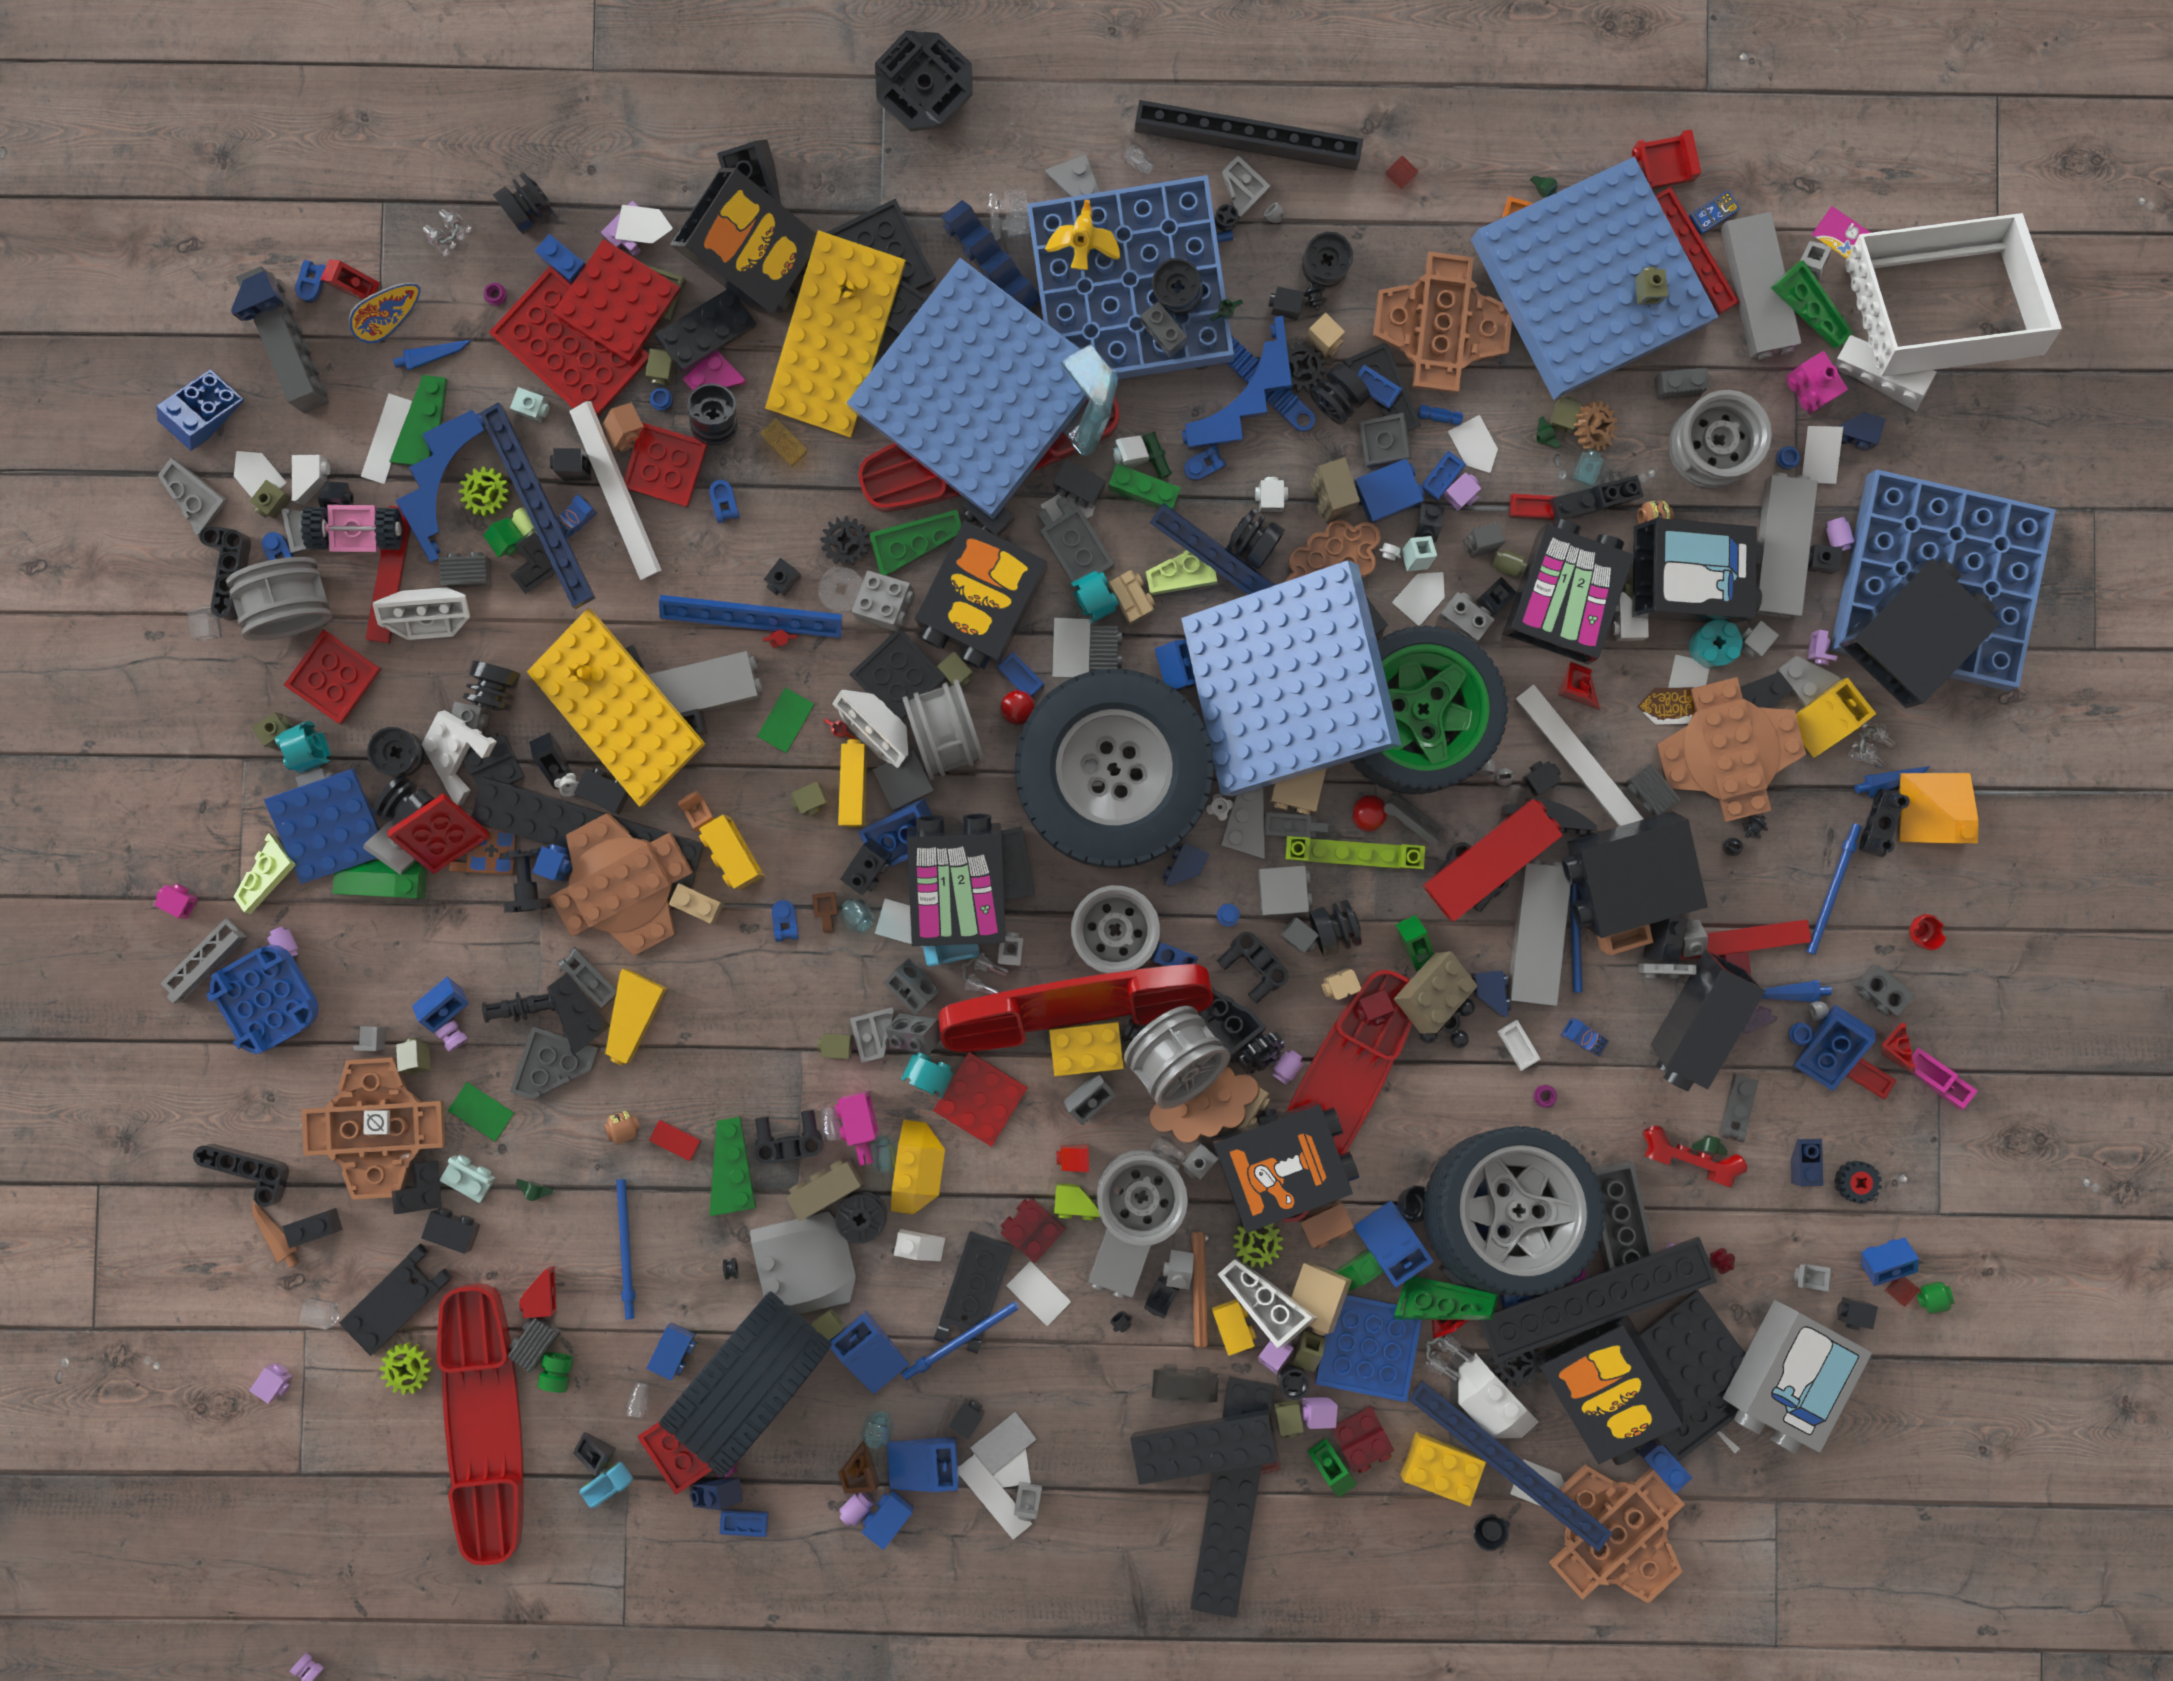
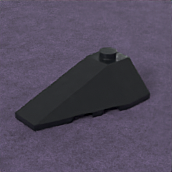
M768 140L753 141L717 153L721 168L738 169L781 204L775 164Z
M1212 987L1213 1003L1207 1009L1199 1012V1015L1205 1020L1206 1026L1211 1033L1230 1052V1061L1234 1063L1239 1057L1244 1055L1242 1052L1247 1044L1262 1035L1267 1027L1251 1009L1240 1005L1229 996L1223 995Z

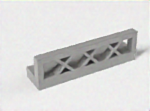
M225 918L160 983L170 993L167 998L172 1003H183L247 936L229 918ZM228 926L232 932L221 941V931ZM208 944H216V948L205 957V947ZM192 960H200V964L189 974V963ZM183 976V981L176 988L170 984L175 977Z

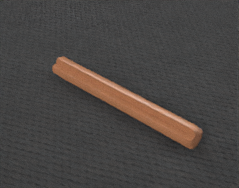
M1195 1231L1191 1233L1192 1253H1194L1192 1274L1194 1345L1203 1348L1208 1345L1205 1234L1201 1231Z

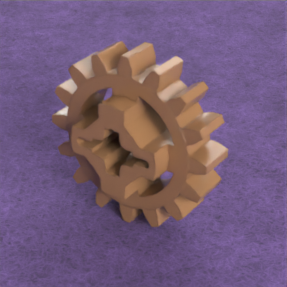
M1602 401L1586 403L1585 407H1580L1581 414H1576L1575 417L1578 419V423H1574V426L1578 427V431L1574 435H1579L1578 444H1583L1584 450L1589 449L1590 452L1604 451L1607 446L1612 445L1610 439H1616L1613 432L1618 430V427L1614 426L1617 418L1612 417L1614 410H1608L1609 404H1603Z

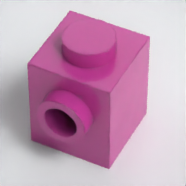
M175 883L174 886L165 885L158 891L154 906L176 918L188 919L199 898L187 893L188 888Z

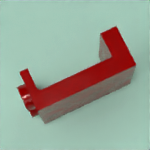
M1692 129L1685 130L1680 136L1645 143L1643 139L1638 140L1632 149V157L1635 156L1651 189L1692 182L1701 174Z

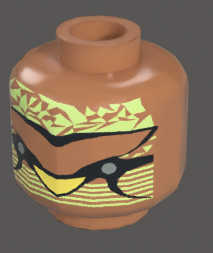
M1666 501L1645 502L1638 510V523L1641 524L1655 518L1674 519V511Z
M628 1111L609 1116L607 1123L604 1124L609 1142L613 1141L617 1145L634 1140L637 1136L636 1130L640 1129L637 1117H631Z

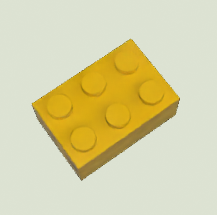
M721 815L699 828L702 833L699 837L704 846L712 850L711 858L717 867L720 866L725 874L722 877L728 887L742 890L764 877L763 872L731 817Z
M1118 1022L1049 1030L1054 1076L1123 1069Z
M1416 1431L1400 1476L1406 1483L1470 1506L1486 1462L1473 1452Z

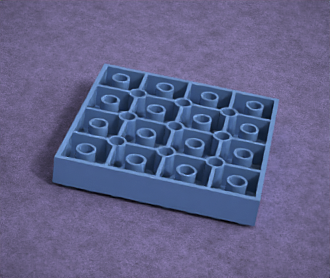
M1635 156L1478 229L1470 239L1553 400L1701 330L1718 318L1711 301ZM1647 267H1656L1666 271L1668 297L1660 304L1638 305L1635 278Z
M1208 175L1027 204L1043 321L1106 369V377L1102 382L1234 362L1229 319L1219 317L1213 322L1210 321V318L1219 311V304L1222 300L1226 299ZM1085 200H1090L1093 211L1091 218L1093 226L1113 233L1119 247L1120 258L1118 260L1113 259L1095 248L1090 249L1087 256L1088 270H1077L1071 268L1075 255L1074 247L1068 246L1053 252H1047L1045 247L1053 233L1060 226L1075 225L1077 218L1081 215ZM1170 258H1182L1190 261L1197 268L1204 285V295L1201 303L1194 311L1186 315L1169 313L1187 336L1188 342L1185 347L1169 358L1141 324L1140 315L1158 302L1152 289V277L1156 268ZM1182 285L1175 289L1177 294H1179L1180 290H1184Z
M959 258L846 404L854 413L994 520L1106 377V369L971 265Z
M1877 469L1869 473L1865 479L1853 536L1855 543L1852 544L1829 651L1849 655L1839 644L1914 566L1931 558L1936 562L1939 559H1943L1951 563L1959 571L1961 578L1957 582L1970 594L1974 591L1979 592L1992 602L1995 610L1991 614L2001 623L1949 678L2005 691L2019 688L2056 509Z
M1347 560L1181 618L1206 731L1212 748L1213 762L1221 795H1239L1401 746L1358 564Z

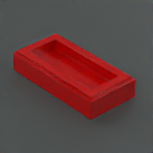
M1512 493L1510 495L1509 517L1555 520L1549 500L1557 496Z
M1862 1058L1846 1075L1847 1078L1883 1100L1887 1098L1897 1081Z
M661 1119L648 1140L688 1161H691L701 1142L700 1139Z

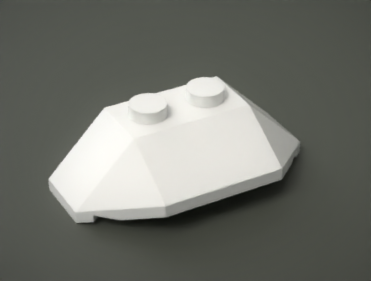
M448 587L400 591L377 600L372 604L377 624L407 640L453 637L470 618L466 595Z
M849 690L840 691L832 704L838 709L847 727L880 759L893 764L897 768L901 766L908 756L906 725L874 694Z
M1474 1353L1472 1359L1469 1358V1362L1465 1361L1458 1368L1459 1405L1481 1428L1495 1439L1522 1438L1539 1421L1480 1357Z

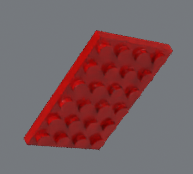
M549 266L490 330L489 334L573 409L586 401H591L595 413L599 417L648 363L649 354L641 348L630 364L554 316L553 311L571 284Z

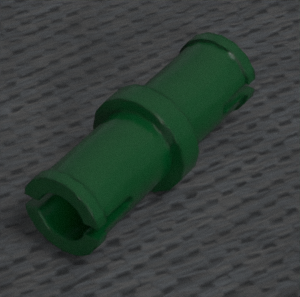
M1156 432L1144 435L1142 439L1149 453V461H1152L1158 479L1170 476L1172 472L1165 458L1166 452L1161 449Z

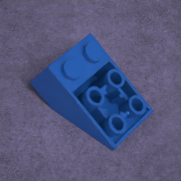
M210 369L156 406L157 419L161 425L192 451L208 440L240 406L244 399Z
M1391 1200L1353 1225L1395 1288L1434 1262Z
M867 1310L830 1340L832 1343L830 1349L873 1394L910 1365Z
M957 1437L887 1442L890 1489L925 1492L957 1491L959 1489Z

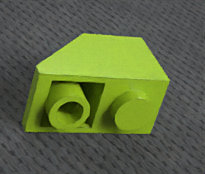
M1056 1183L1054 1213L1059 1214L1060 1218L1070 1219L1072 1215H1081L1083 1220H1095L1096 1217H1100L1098 1206L1080 1185Z

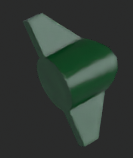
M1532 176L1530 178L1542 197L1546 198L1557 193L1556 179Z
M1228 299L1222 300L1219 304V311L1210 318V321L1213 322L1219 317L1230 319L1234 315L1235 308L1243 304L1242 299L1235 302Z
M1544 416L1540 417L1536 437L1537 442L1556 449L1560 448L1561 444L1556 438L1554 429L1547 423Z
M1706 1135L1703 1139L1692 1145L1693 1149L1727 1156L1728 1151L1717 1137Z
M521 1179L516 1181L517 1186L529 1201H535L553 1192L552 1188Z

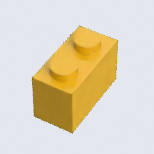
M1238 1299L1212 1307L1228 1356L1254 1347L1253 1340L1256 1339V1335L1252 1325L1247 1326L1245 1318L1248 1317V1313L1243 1305L1239 1304Z

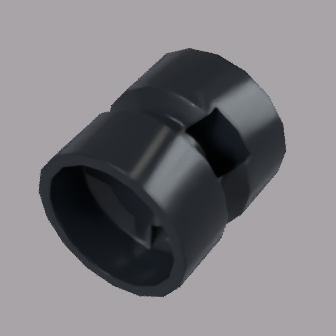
M1292 1363L1286 1364L1277 1375V1383L1283 1395L1287 1398L1299 1400L1309 1392L1310 1380L1303 1368L1294 1366Z

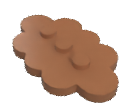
M1344 520L1331 522L1327 526L1325 533L1318 532L1312 534L1307 540L1306 547H1299L1290 554L1288 566L1292 574L1285 582L1347 560L1359 565L1362 578L1369 576L1376 565V558L1372 551L1378 546L1381 539L1379 529L1369 522H1362L1355 527H1352L1351 524Z
M1227 1066L1213 1084L1190 1101L1171 1109H1161L1156 1104L1150 1112V1122L1158 1131L1164 1133L1173 1131L1175 1137L1185 1143H1194L1202 1135L1210 1138L1216 1137L1221 1134L1224 1127L1233 1129L1244 1123L1247 1116L1245 1106L1255 1102L1260 1093L1257 1080L1249 1075L1242 1074L1236 1076L1233 1069Z

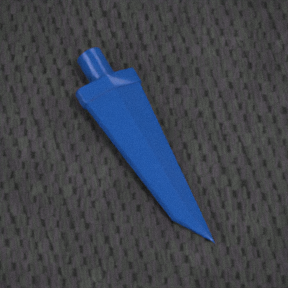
M471 340L403 350L404 356L393 359V363L396 368L406 366L407 370L410 371L461 351Z
M1930 766L1865 775V783L1855 785L1854 789L1857 794L1867 792L1869 798L1874 797L1880 788L1889 790L1900 786V773H1925Z
M1813 980L1765 988L1762 999L1816 1002L1820 1001V996L1832 995L1831 986L1820 987V981Z

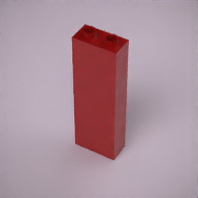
M1531 799L1421 885L1450 922H1454L1563 836L1560 832V825L1555 819H1550L1545 813L1547 809L1539 800Z

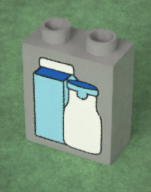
M1774 1299L1723 1399L1739 1409L1734 1421L1760 1435L1765 1424L1775 1429L1770 1440L1783 1448L1797 1454L1801 1445L1804 1444L1820 1453L1872 1352Z

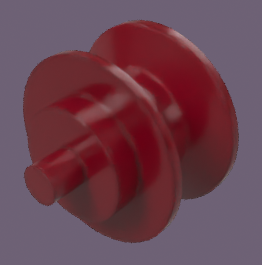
M1724 1248L1711 1252L1710 1265L1713 1269L1717 1268L1720 1274H1725L1734 1269L1735 1256L1733 1254H1727V1250Z

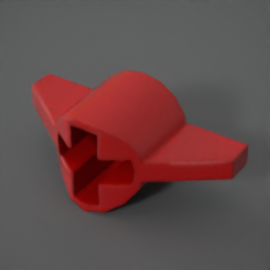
M777 630L771 633L769 637H764L763 642H770V645L776 649L785 645L788 640L798 638V635H788L784 630Z
M825 718L824 722L831 726L833 735L838 738L847 736L850 739H856L848 733V727L844 722L836 721L832 723Z

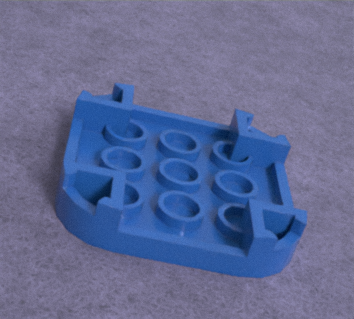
M267 945L255 949L227 967L216 971L211 976L210 992L207 993L209 1002H216L237 1039L233 1044L238 1049L242 1048L247 1052L254 1053V1055L269 1050L307 1029L315 1022L318 1016L319 1005L314 993L292 955L279 945Z

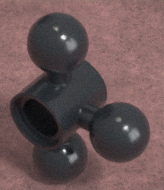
M1468 998L1451 1016L1450 1024L1447 1026L1443 1025L1439 1030L1452 1034L1450 1040L1456 1048H1464L1469 1042L1468 1034L1463 1030H1458L1461 1024L1460 1016H1470L1475 1010L1473 1001ZM1438 1032L1419 1033L1421 1040L1428 1044L1435 1042L1438 1038Z

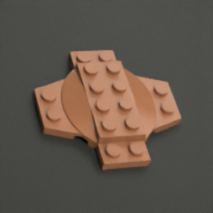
M1429 251L1425 275L1420 277L1413 285L1382 289L1377 293L1373 338L1404 352L1414 368L1412 388L1457 394L1460 387L1461 370L1466 368L1471 362L1504 356L1509 353L1512 319L1502 302L1490 296L1485 297L1477 290V285L1471 280L1474 257Z
M1737 677L1690 689L1696 712L1692 715L1688 725L1656 744L1665 780L1672 789L1705 791L1710 796L1718 799L1724 822L1771 811L1766 791L1767 786L1771 783L1777 772L1806 755L1795 710L1758 708L1756 705L1743 699Z
M606 813L566 835L573 868L569 879V886L550 895L549 898L571 937L587 928L594 927L609 932L631 954L636 955L676 933L668 898L672 891L673 883L693 873L671 832L652 842L633 838L629 834L630 832L613 816Z
M395 1057L346 1060L338 1086V1095L329 1101L325 1108L302 1109L303 1156L327 1155L332 1161L340 1164L343 1169L341 1173L352 1200L391 1198L392 1191L404 1188L410 1163L422 1149L445 1147L443 1100L420 1101L407 1089L401 1072H398ZM390 1110V1134H364V1111Z
M1585 1464L1559 1488L1560 1491L1612 1531V1535L1598 1552L1565 1526L1564 1545L1566 1547L1549 1561L1550 1565L1582 1600L1599 1584L1608 1586L1609 1584H1617L1622 1589L1649 1604L1683 1572L1666 1535L1667 1530H1669L1668 1520L1685 1504L1652 1468L1644 1473L1635 1483L1632 1481L1616 1482Z

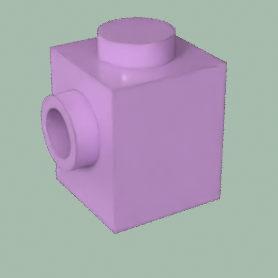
M1465 472L1442 496L1459 511L1465 504L1470 507L1479 498L1477 493L1481 490L1480 483L1473 475H1468Z
M1270 1340L1258 1356V1362L1277 1375L1293 1354L1292 1342L1290 1341L1283 1348H1276Z
M273 1363L264 1368L249 1391L269 1404L276 1400L278 1396H283L290 1387L288 1382L292 1375L288 1373L287 1368L283 1365Z
M1329 1397L1303 1398V1403L1300 1407L1301 1420L1309 1429L1336 1428L1338 1405Z

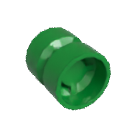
M544 1353L541 1364L544 1371L539 1374L537 1387L548 1392H566L570 1380L567 1373L572 1371L574 1358L563 1353Z

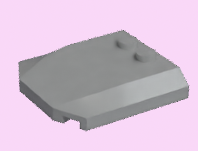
M830 1210L812 1214L800 1222L796 1218L750 1230L751 1244L763 1296L772 1291L784 1301L785 1305L790 1306L796 1314L851 1301L857 1277L849 1241L839 1233L836 1226V1218Z

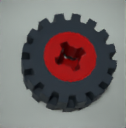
M1846 1162L1845 1166L1842 1165L1840 1167V1172H1836L1838 1176L1835 1179V1183L1838 1185L1836 1189L1840 1191L1842 1197L1851 1202L1859 1204L1868 1203L1867 1201H1873L1874 1196L1879 1195L1877 1191L1882 1188V1185H1879V1182L1882 1181L1881 1177L1878 1176L1880 1173L1874 1169L1875 1167L1865 1162Z

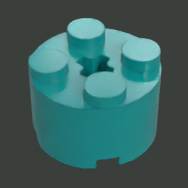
M1095 570L1070 583L1071 588L1076 587L1077 591L1073 592L1084 616L1089 614L1091 617L1088 620L1090 624L1115 612V607L1119 605L1114 593L1110 594L1106 587L1108 581L1104 573L1098 574Z
M1713 620L1700 626L1689 641L1691 657L1701 666L1708 669L1720 668L1733 662L1739 657L1742 649V637L1737 626L1725 620ZM1713 641H1715V643H1718V647L1716 645H1713Z
M311 721L298 724L275 737L276 744L285 757L283 758V763L288 770L294 769L296 772L303 774L329 762L327 759L331 755L329 744L322 732H316L314 727L317 726Z
M920 1052L917 1055L912 1054L900 1080L905 1082L907 1078L911 1079L910 1085L932 1095L938 1092V1098L943 1099L954 1075L951 1072L952 1067L940 1061L936 1065L930 1062V1056Z

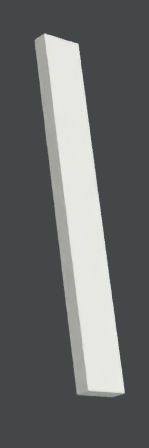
M586 401L569 412L640 580H645L662 570L591 401Z
M1534 684L1515 699L1618 827L1643 820L1639 812Z

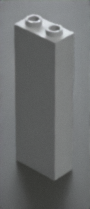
M1767 212L1726 221L1720 230L1735 295L1739 300L1738 308L1750 359L1758 357L1759 360H1764L1772 357V354L1775 353L1788 355L1795 352L1794 349L1801 344L1794 310L1770 288L1785 274L1772 213Z
M1774 473L1765 480L1758 537V541L1762 544L1763 556L1760 564L1756 567V586L1761 589L1762 603L1756 614L1796 619L1801 617L1803 612L1818 481L1810 480L1808 476L1792 478L1787 477L1788 474Z
M747 651L648 675L679 713L694 709L704 712L761 698L759 692L763 691L761 680L756 678L754 670L758 669L755 656H751Z
M1532 859L1521 868L1507 997L1512 1001L1557 1006L1570 884L1564 875L1562 863L1552 862L1551 866L1542 865V860Z
M1172 1162L1178 1170L1179 1164ZM1134 1169L1131 1172V1176L1135 1179L1139 1178V1170ZM1155 1177L1154 1183L1156 1185H1160L1161 1182H1159L1157 1180V1177ZM1122 1187L1120 1189L1119 1195L1123 1193ZM1141 1190L1139 1194H1135L1138 1197L1137 1201L1147 1198L1148 1195H1145L1144 1190ZM1167 1199L1160 1201L1161 1207H1165ZM1127 1209L1121 1210L1120 1215L1123 1218H1127L1129 1216V1211ZM1147 1215L1143 1218L1145 1224H1149L1152 1221L1151 1216ZM1106 1228L1088 1279L1092 1283L1091 1287L1100 1291H1105V1288L1114 1291L1113 1295L1122 1299H1126L1127 1296L1132 1298L1151 1245L1138 1246L1128 1244L1119 1240Z

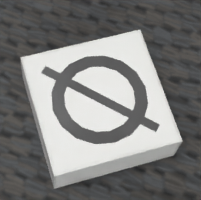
M390 1110L364 1111V1134H390Z

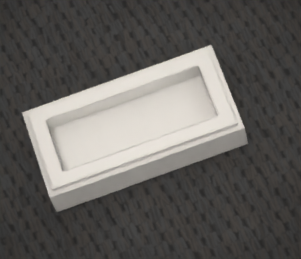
M1514 1020L1497 1030L1498 1035L1520 1071L1541 1060L1518 1020Z

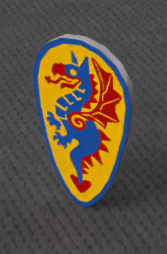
M416 283L393 285L357 303L351 310L348 318L352 334L358 340L365 343H377L385 339L404 321L414 308L421 292L420 286Z

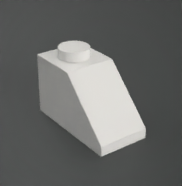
M292 455V501L299 505H305L323 487L324 483L327 482V475L330 474V464L327 462V459L321 455Z
M900 1229L894 1256L914 1260L941 1261L945 1238Z

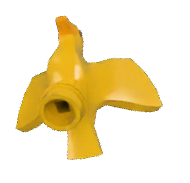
M1085 200L1081 215L1077 218L1075 225L1060 226L1053 233L1045 247L1047 252L1057 251L1068 246L1074 247L1075 255L1071 268L1077 270H1088L1087 256L1090 249L1095 248L1113 259L1118 260L1120 258L1119 247L1113 233L1093 226L1091 220L1093 211L1090 200Z

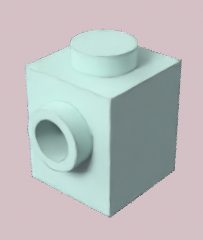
M518 387L510 409L515 414L541 423L543 417L545 418L548 415L549 401L544 396Z
M1431 536L1410 538L1401 551L1407 571L1428 569L1437 558Z

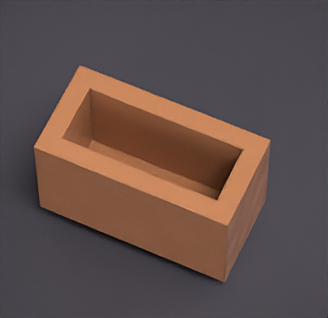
M632 402L612 408L601 425L612 452L618 450L625 452L631 449L644 427Z
M1649 924L1604 938L1597 935L1600 950L1609 956L1653 943Z
M1340 1200L1298 1220L1312 1248L1317 1247V1249L1330 1244L1329 1240L1335 1237L1341 1239L1351 1234L1350 1230L1354 1229Z

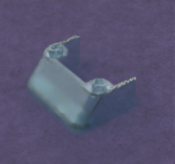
M1091 344L1061 361L1063 368L1089 399V402L1081 407L1063 430V433L1079 453L1085 457L1095 452L1110 418L1118 380L1115 370L1106 364Z

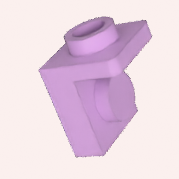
M1818 630L1811 633L1807 660H1813L1816 665L1829 666V663L1837 661L1838 656L1825 654L1830 645L1829 631Z

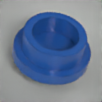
M657 388L650 395V403L654 409L665 411L671 407L673 397L667 389Z
M1786 446L1778 451L1776 461L1781 468L1792 469L1799 463L1800 455L1794 447Z
M1224 904L1217 911V920L1223 926H1233L1239 920V910L1233 904Z
M1795 1023L1789 1029V1038L1795 1045H1806L1812 1039V1029L1805 1023Z

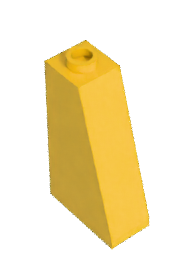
M850 739L847 740V744H841L838 825L841 827H866L867 746L861 744V740Z
M627 968L622 969L619 975L605 1054L611 1056L610 1061L618 1065L631 1063L668 989Z

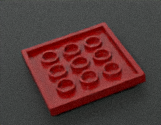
M603 239L561 299L553 314L631 364L681 289L670 280Z

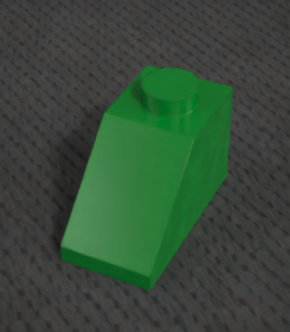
M1414 915L1395 924L1400 941L1415 971H1418L1432 957L1434 952L1428 932L1418 917Z
M1367 1248L1333 1272L1352 1279L1348 1290L1351 1291L1367 1284L1384 1271Z
M1326 1438L1307 1451L1338 1498L1358 1485Z

